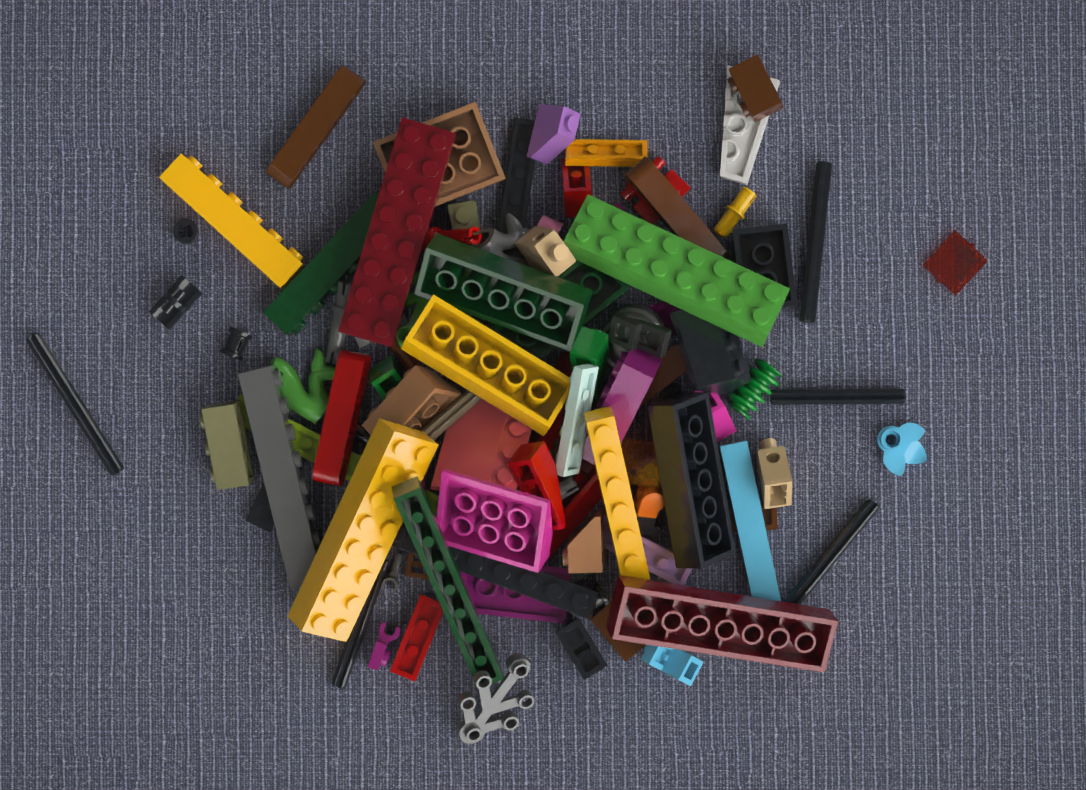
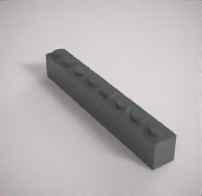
M275 365L239 373L238 377L291 590L301 587L322 540L319 531L314 530L312 522L316 520L313 505H308L306 494L309 493L306 477H301L299 467L303 466L300 451H295L293 440H296V433L293 424L288 423L286 413H290L287 398L282 397L280 386H283L280 370H275Z

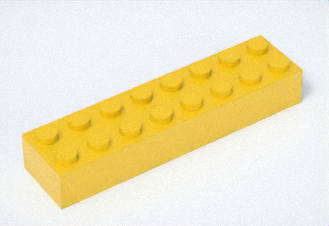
M378 419L287 617L302 632L347 642L403 522L393 499L392 486L416 476L422 482L439 445L423 431Z

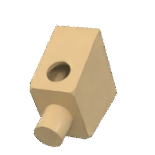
M534 226L514 242L532 268L556 277L576 262L574 256L554 229Z
M773 438L764 439L760 442V449L757 451V472L764 509L792 505V477L785 447H777L776 440Z

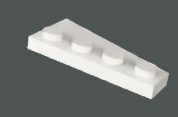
M727 65V79L731 77L728 69L732 66ZM770 77L777 91L780 81ZM727 81L720 177L747 185L769 116L755 123L751 116L746 118L739 105L743 101L740 93L734 94Z

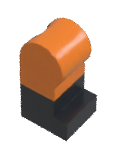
M652 480L645 481L639 485L633 500L639 530L643 536L658 537L661 527L657 515L665 505L663 493L657 482Z

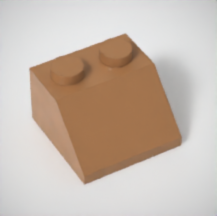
M597 509L571 537L568 545H565V549H563V566H568V573L603 572L605 566L604 509Z

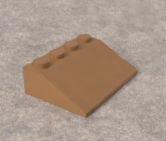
M476 102L422 122L423 124L456 133V139L436 206L506 179ZM397 133L373 142L384 172H386Z

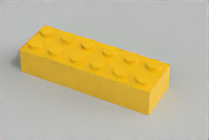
M434 294L401 347V350L542 436L547 433L569 396L570 377Z

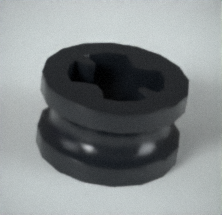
M182 219L175 224L173 234L180 243L189 245L198 239L199 229L190 219ZM191 225L193 229L190 231L193 235L190 238L185 236L182 239L179 235L182 234L179 231L182 226L187 228Z

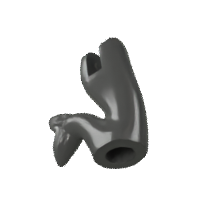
M510 213L506 216L507 234L499 232L493 227H488L479 232L482 235L481 241L476 245H471L531 267L526 260L507 255L503 252L504 250L517 247L514 242L530 230L522 228L519 220Z

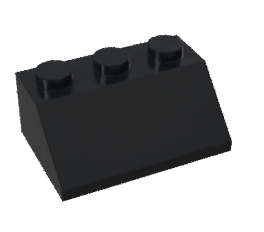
M684 310L675 311L670 314L694 391L727 394L751 382L749 366L743 357L740 347L741 341L737 335Z

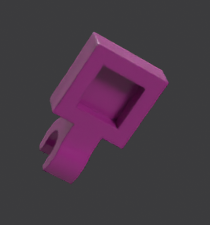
M383 622L379 627V637L368 664L369 668L377 671L381 665L386 667L391 651L387 650L390 641L398 638L401 631L400 627H396L393 635H387L385 633L386 622Z

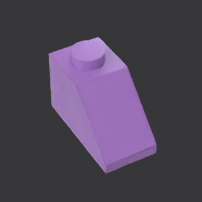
M539 104L527 157L543 164H549L575 140L581 114L564 106Z

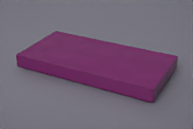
M542 566L540 571L571 582L572 573H568L567 568ZM461 572V576L478 614L566 624L568 611Z

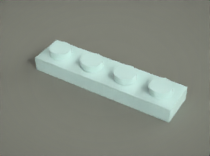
M592 364L574 366L570 376L571 385L569 396L565 403L564 423L560 430L559 451L555 457L557 475L562 477L578 474L580 471L587 434L583 412L591 411L599 369L598 366Z

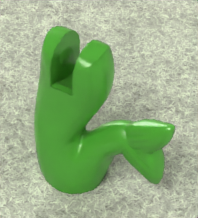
M316 348L308 379L309 391L306 393L295 369L282 358L274 357L269 363L275 365L276 370H280L283 373V386H280L282 397L287 398L291 410L317 425L325 416L329 400V394L324 388V382L333 379L336 367L327 366L323 352Z

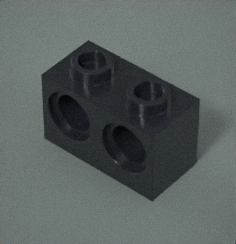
M579 617L555 631L584 680L608 666Z

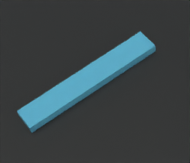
M747 440L721 445L719 447L751 597L781 601Z

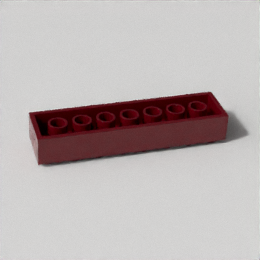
M402 117L338 332L390 348L394 347L396 334L401 324L456 139V133Z
M618 575L606 629L614 640L825 673L838 620L830 609Z

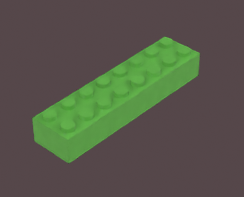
M587 195L564 239V244L568 247L575 260L760 347H763L790 288L590 195Z

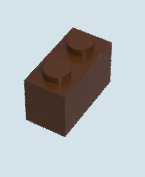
M758 54L728 69L731 77L727 81L734 94L740 93L743 101L739 105L746 118L751 116L755 123L784 108Z

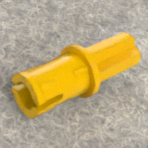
M743 186L734 201L725 207L727 211L715 226L714 232L718 236L726 238L737 222L745 218L744 214L756 199V194Z

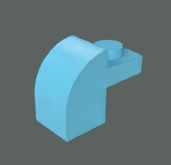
M653 645L645 646L644 654L641 658L642 661L689 686L692 685L703 664V661L683 650Z

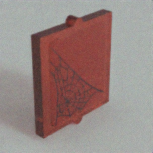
M954 231L922 266L936 278L938 284L942 283L956 296L988 260L974 248V243L967 242L957 231Z

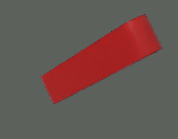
M341 350L338 355L313 467V480L316 482L342 486L345 481L370 369L371 359L369 354Z

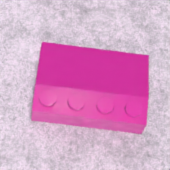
M447 469L442 470L436 519L448 546L538 573L550 555L553 534L550 500Z

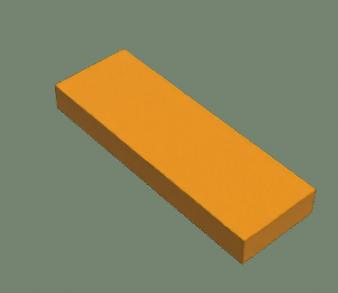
M575 139L565 148V166L633 167L644 156L648 158L647 140Z

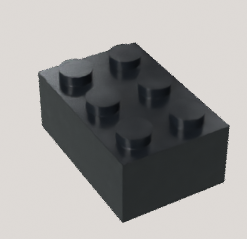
M787 223L733 229L730 233L733 262L790 288L781 310L795 308L797 300Z

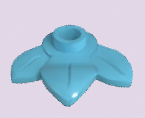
M905 423L900 427L887 426L882 428L877 435V444L884 451L883 463L894 475L902 476L906 463L919 464L927 461L926 452L918 442L924 435L925 429L918 424ZM889 434L895 437L893 445H889L886 442V436Z

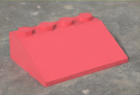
M481 399L446 429L431 489L440 491L441 473L443 469H447L517 490L518 484L508 466V461L521 444L529 443L532 429Z

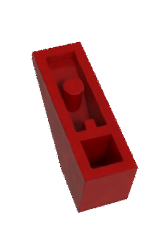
M545 441L521 444L508 461V466L521 492L549 499L552 530L564 529L566 522L556 464Z

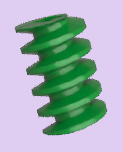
M759 358L754 360L757 368L749 366L751 382L735 389L737 394L732 392L726 394L729 406L747 420L751 419L747 412L748 409L755 412L758 411L754 404L755 401L764 404L765 400L761 395L762 392L769 395L772 394L768 385L771 384L778 387L779 383L775 377L780 376L784 378L770 364Z

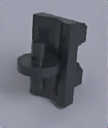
M181 275L149 313L168 330H171L203 293Z

